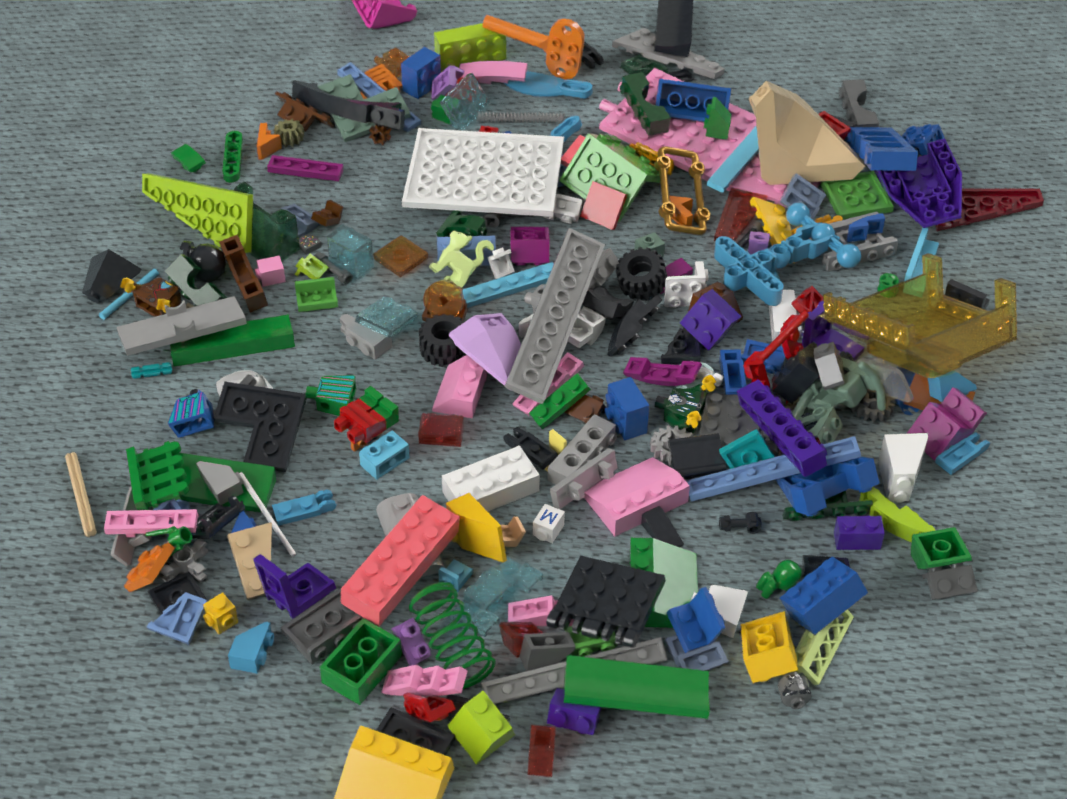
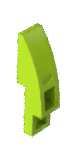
M872 487V490L860 495V501L872 500L873 502L869 516H881L883 528L897 537L912 542L913 534L936 531L933 526L925 522L907 505L899 509L895 503L888 500L874 487Z

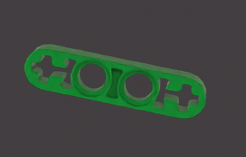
M230 131L226 134L222 172L224 180L228 183H234L240 178L243 138L242 133L239 131Z

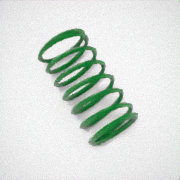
M449 582L435 583L425 587L412 598L409 611L417 614L415 618L417 624L425 625L422 635L432 637L429 642V648L439 649L435 658L439 662H446L443 669L446 670L458 658L474 652L478 653L470 661L463 664L462 668L466 669L472 664L488 660L478 673L465 680L463 689L484 680L493 671L496 660L492 658V652L484 649L485 640L477 636L479 633L478 627L470 624L472 621L471 615L464 611V602L457 599L458 593L454 585ZM444 589L450 590L449 595L445 599L432 602L421 611H416L413 608L415 602L429 593ZM447 602H452L447 609L436 617L420 621L422 614L433 612ZM455 603H458V604L460 605V609H461L460 611H459V610L450 611V610L453 608V606L455 605ZM458 614L455 620L443 629L433 633H426L428 627L441 618ZM462 614L467 617V623L456 624L462 617ZM465 627L450 641L441 645H433V642L447 631ZM469 627L474 630V635L463 636ZM472 639L462 650L454 655L440 658L441 653L455 643ZM476 639L480 641L481 648L469 649ZM483 652L487 654V656L480 657Z

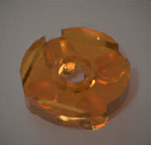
M449 280L434 282L424 293V306L432 317L434 315L441 316V314H452L456 317L464 306L463 290L460 286ZM446 296L448 302L442 305V301L439 300L440 297Z

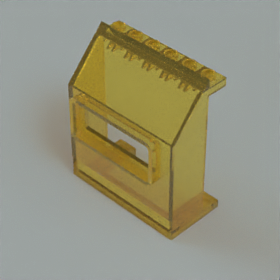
M927 253L922 255L923 274L851 303L846 302V298L841 296L836 298L832 296L831 292L823 294L824 314L819 315V317L851 337L866 343L869 354L926 378H936L961 367L962 364L994 351L1004 346V344L1007 345V343L1010 344V342L1016 341V283L1003 278L994 280L995 309L987 311L943 295L942 258Z

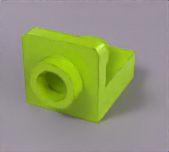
M309 254L305 259L302 257L295 266L298 269L294 275L298 277L302 272L310 279H320L329 267L312 254Z

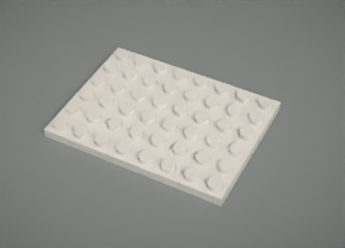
M418 128L403 194L402 207L553 217L564 137Z

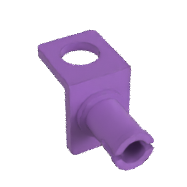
M750 231L749 254L752 255L758 251L768 249L770 234L761 231Z

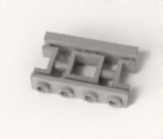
M873 212L829 223V225L835 230V235L840 237V242L845 245L847 244L850 224L861 218L879 213ZM881 233L867 235L866 240L858 241L860 244L855 245L861 251L859 263L896 254L898 240L894 239L893 236L884 238ZM830 247L823 255L822 262L826 264L825 269L828 272L844 268L837 261V253Z

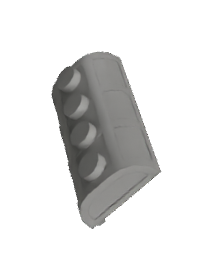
M413 493L389 497L378 504L376 512L385 537L417 502V495ZM440 555L421 577L439 573L438 570L444 567Z

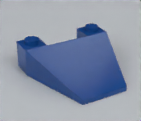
M859 457L825 466L807 477L798 473L775 479L794 510L798 513L806 514V516L817 515L819 510L827 507L825 499L847 489H854L864 493L872 490L873 486L880 484L874 459Z

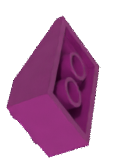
M511 227V263L515 265H526V263L543 265L549 263V227Z

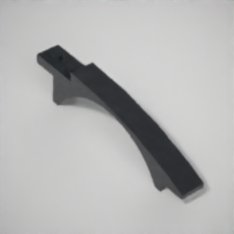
M296 80L292 82V98L295 100L299 99L304 104L362 123L371 122L396 129L404 128L405 110L401 109L402 103L368 102L346 99L325 93L314 82L305 83Z

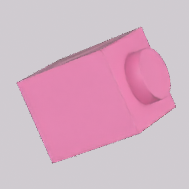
M280 256L256 260L257 269H254L255 276L258 280H261L263 287L286 282Z

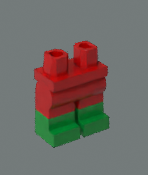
M369 386L365 389L363 396L340 408V416L334 420V428L339 433L349 429L347 437L353 444L361 440L367 444L371 441V438L376 437L399 422V407L386 397L384 398V395L372 386Z

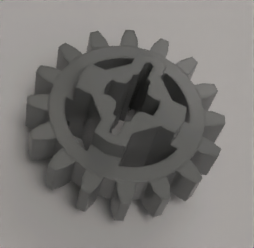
M884 387L886 409L880 411L877 407L876 390L867 389L866 395L854 408H851V412H857V418L863 416L864 421H867L868 418H871L872 422H875L876 418L883 421L884 416L889 418L890 413H893L895 398H892V392H886L887 387Z

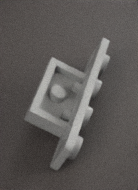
M129 487L123 511L137 510L134 505L132 487ZM116 534L111 556L125 566H128L131 563L135 547L147 543L152 536L135 534L136 537L127 538L125 534Z

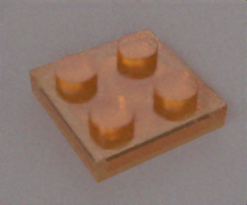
M402 235L373 253L374 260L400 278L428 259L426 251Z

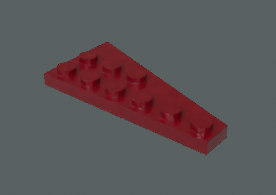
M1040 188L962 189V218L935 225L936 230H946L1042 207L1044 199Z

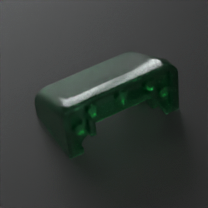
M245 181L234 188V191L253 195L252 186ZM253 203L252 243L249 254L258 260L280 256L281 262L299 251L296 215L284 209L270 214Z

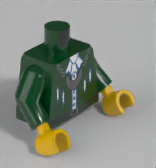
M708 375L703 378L702 383L694 387L672 389L669 398L658 395L655 407L664 410V422H667L673 429L675 426H678V430L685 428L686 431L694 434L698 422L702 420L701 415L707 396L706 390L709 392L714 391L716 380L712 375Z

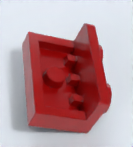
M409 692L403 694L405 699L404 707L407 713L428 722L443 720L449 716V712L455 710L452 700L443 697L428 696L424 698Z

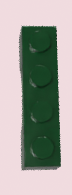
M643 72L623 76L620 92L624 94L628 105L634 111L635 117L639 119L642 129H645L648 136L669 132L671 117L664 106H656L645 100L648 96L649 82Z

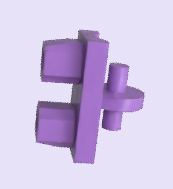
M410 618L391 628L394 635L401 639L402 651L409 666L432 656L428 644L425 643L414 618Z

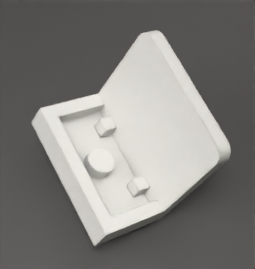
M703 261L695 262V271L692 276H669L666 278L665 307L690 306L692 295L707 287L705 283L708 281V269H704Z

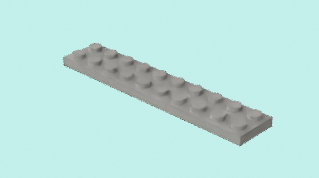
M571 228L568 229L505 383V388L543 404L605 244Z

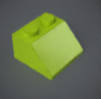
M484 690L464 704L448 725L450 731L455 735L476 765L515 736L511 725Z

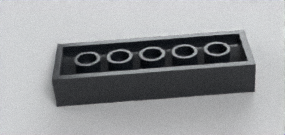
M658 0L655 52L688 57L692 43L693 0Z

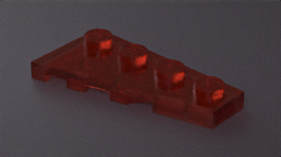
M731 188L714 235V241L721 236H726L736 241L756 216L757 209L751 206L750 200L756 197L767 201L768 195Z

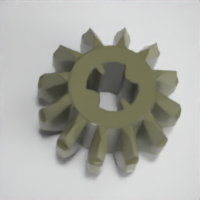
M293 118L291 120L285 119L284 121H278V124L274 125V134L281 136V144L285 148L288 145L293 147L294 144L300 145V141H303L304 128L299 121H294Z

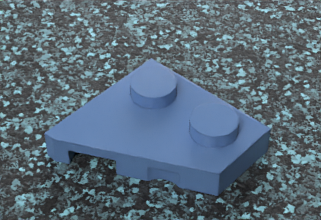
M185 592L177 599L175 604L166 608L160 617L154 622L151 621L147 625V629L189 645L204 613L203 604L208 601Z

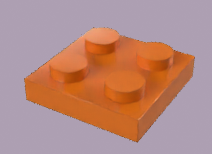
M168 542L161 546L157 545L150 551H144L138 558L139 564L128 573L126 577L128 580L123 587L132 592L153 583L175 547Z

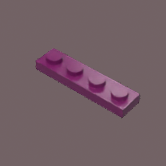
M272 155L267 166V170L270 173L339 181L344 170L343 164L276 155Z

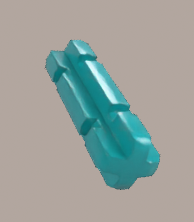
M170 362L162 363V365L151 364L144 365L142 368L140 366L131 368L133 379L141 378V376L151 377L161 375V373L164 375L172 373Z

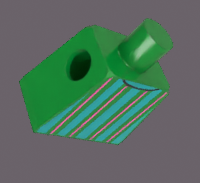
M354 375L321 377L319 387L307 386L306 396L308 399H316L318 411L340 416V408L344 405L347 406L354 400L357 390L356 377Z

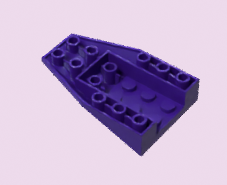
M946 139L927 143L928 155L917 157L916 171L874 170L888 196L923 228L962 218V172Z

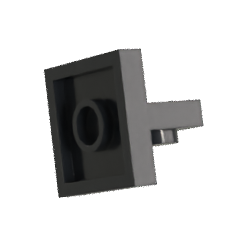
M950 279L947 283L944 298L937 306L936 312L973 327L989 305L990 299L986 298L987 294Z

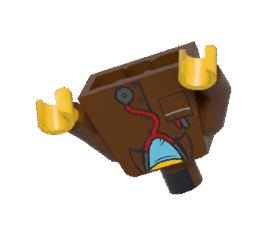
M129 278L122 279L120 287L125 288L127 293L132 292L136 306L154 317L166 314L165 305L177 307L182 303L181 288L162 278H156L145 284L134 283Z

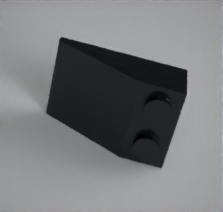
M815 342L799 351L794 357H790L785 367L781 371H777L772 378V391L791 404L819 377L814 358V348H817V343Z

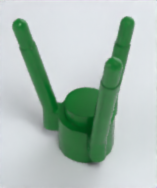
M172 526L168 529L150 531L145 534L146 536H155L169 533L168 542L175 547L169 558L182 550L184 545L192 541L191 531L185 526L178 529Z

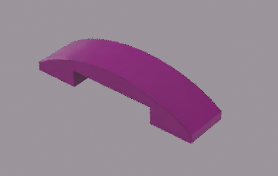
M630 357L623 374L645 383L662 386H680L695 381L702 364L701 362L682 361L681 365L651 363L648 358Z

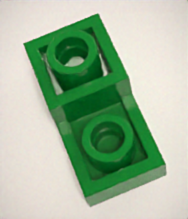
M187 144L171 152L173 159L179 161L183 168L189 172H196L201 169L202 165L206 164L205 160Z

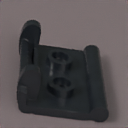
M719 433L668 440L674 470L678 471L684 479L699 478L727 470L725 460L719 452V449L722 448Z
M231 495L228 498L231 507L220 506L219 503L215 504L198 518L196 533H191L192 539H210L235 519L239 513L245 511L243 501L239 502L236 496Z

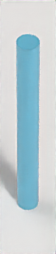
M155 268L152 269L137 284L149 283L159 275V272ZM123 293L100 312L99 317L105 320L129 300L133 293Z

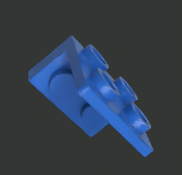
M927 124L922 127L911 126L901 136L913 148L918 147L921 156L928 155L927 143L945 139L939 124Z
M707 587L701 588L690 603L670 608L666 612L685 653L713 643L725 629L724 619L719 614L714 598L709 593Z

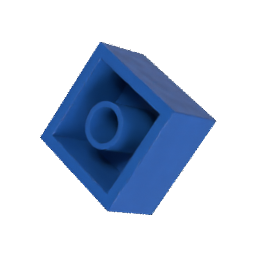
M423 47L401 63L402 91L419 99L432 90V81L441 73L440 54Z
M628 377L608 384L605 414L609 420L611 419L616 424V433L621 434L624 441L646 434L649 404L633 379Z

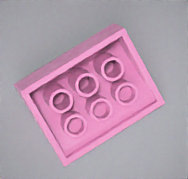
M652 457L614 474L609 480L603 479L584 492V498L611 533L617 536L640 525L642 514L655 507L660 506L666 513L687 503L690 485L678 471Z

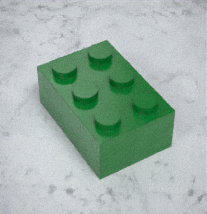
M362 618L320 666L322 683L361 705L385 677L387 672L402 657L401 639Z

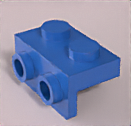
M747 339L744 353L741 356L743 364L755 351H763L769 344ZM779 346L763 362L766 372L775 374L777 371L782 370L785 360L783 347Z

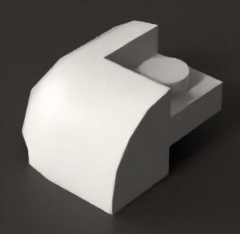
M583 306L578 313L567 342L578 348L586 343L592 345L600 336L606 318Z

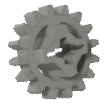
M668 425L666 430L660 427L659 432H654L653 437H651L650 451L654 453V458L660 457V462L663 463L666 460L671 465L672 457L668 447V440L692 437V433H686L685 428L678 430V426L671 429Z

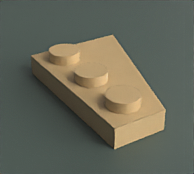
M272 522L230 533L227 536L247 600L265 595L253 558L261 554L271 561Z

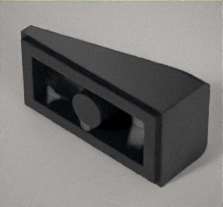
M660 506L642 514L641 525L652 538L677 547L684 546L682 539Z

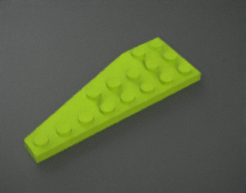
M150 173L142 174V192L155 202L163 204L166 210L174 212L176 217L194 230L198 229L203 233L204 237L212 239L218 247H221L219 241L238 235L245 253L251 252L252 194Z

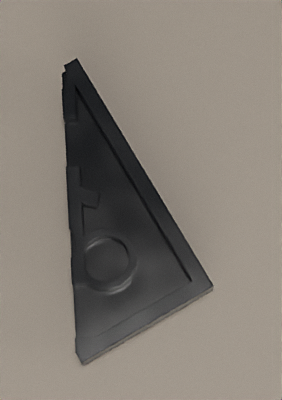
M684 327L683 329L680 328L674 336V340L668 345V351L661 355V364H680L682 361L701 362L699 341Z

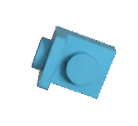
M454 559L447 568L441 567L438 570L439 582L453 584L458 592L473 574V569Z

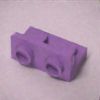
M449 65L432 81V100H436L440 95L445 96L454 88L457 80L464 75V70Z

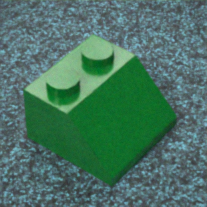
M956 527L912 535L910 554L918 569L972 561V556Z

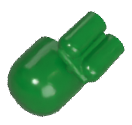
M792 560L781 561L772 574L769 571L763 573L756 587L762 591L761 596L763 598L769 599L778 588L787 591L794 587L801 577V569Z

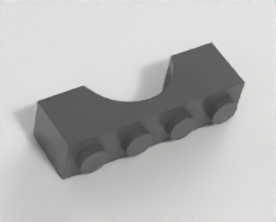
M864 79L843 80L842 88H839V98L843 100L842 105L843 109H846L847 120L854 122V127H879L876 113L860 106L865 104L867 95Z

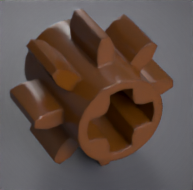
M375 124L369 129L372 132L369 138H372L374 144L381 143L384 145L386 140L389 141L392 137L389 135L392 129L388 128V126Z

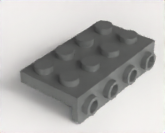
M339 588L283 625L281 633L311 664H314L335 650L363 617L341 604V588Z

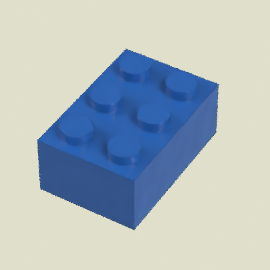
M832 556L812 573L806 575L797 585L788 589L780 597V600L790 617L815 635L865 596L868 591L857 572Z

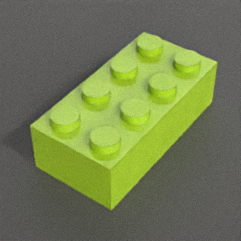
M483 23L434 32L435 52L440 54L441 72L449 65L459 68L462 63L506 60V36L483 28Z

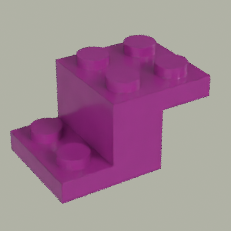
M953 387L941 404L929 402L906 434L927 433L928 439L924 452L933 460H936V457L949 449L951 445H955L970 436L987 412L957 388Z

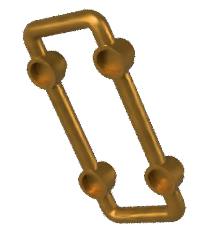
M662 146L658 150V158L654 163L655 169L660 173L662 206L659 208V215L664 218L666 228L671 231L703 235L707 230L706 223L710 218L709 210L704 208L701 176L705 172V166L702 162H699V157L694 151ZM665 154L692 159V165L688 172L694 178L697 211L694 213L693 218L699 224V228L672 223L671 217L675 213V205L670 202L667 170L671 165V161Z

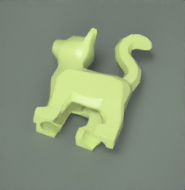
M452 231L450 234V244L442 251L439 261L437 263L432 262L429 268L437 273L446 266L450 267L453 273L450 276H446L443 281L448 285H452L456 291H459L467 283L469 276L484 261L483 249L488 248L492 251L494 250V245L488 240L480 241L475 249L476 259L471 260L460 250L468 245L472 236L467 237L463 233Z

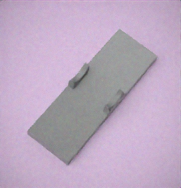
M235 296L191 308H186L185 300H183L177 307L165 305L166 314L116 328L128 356L247 323L242 309Z

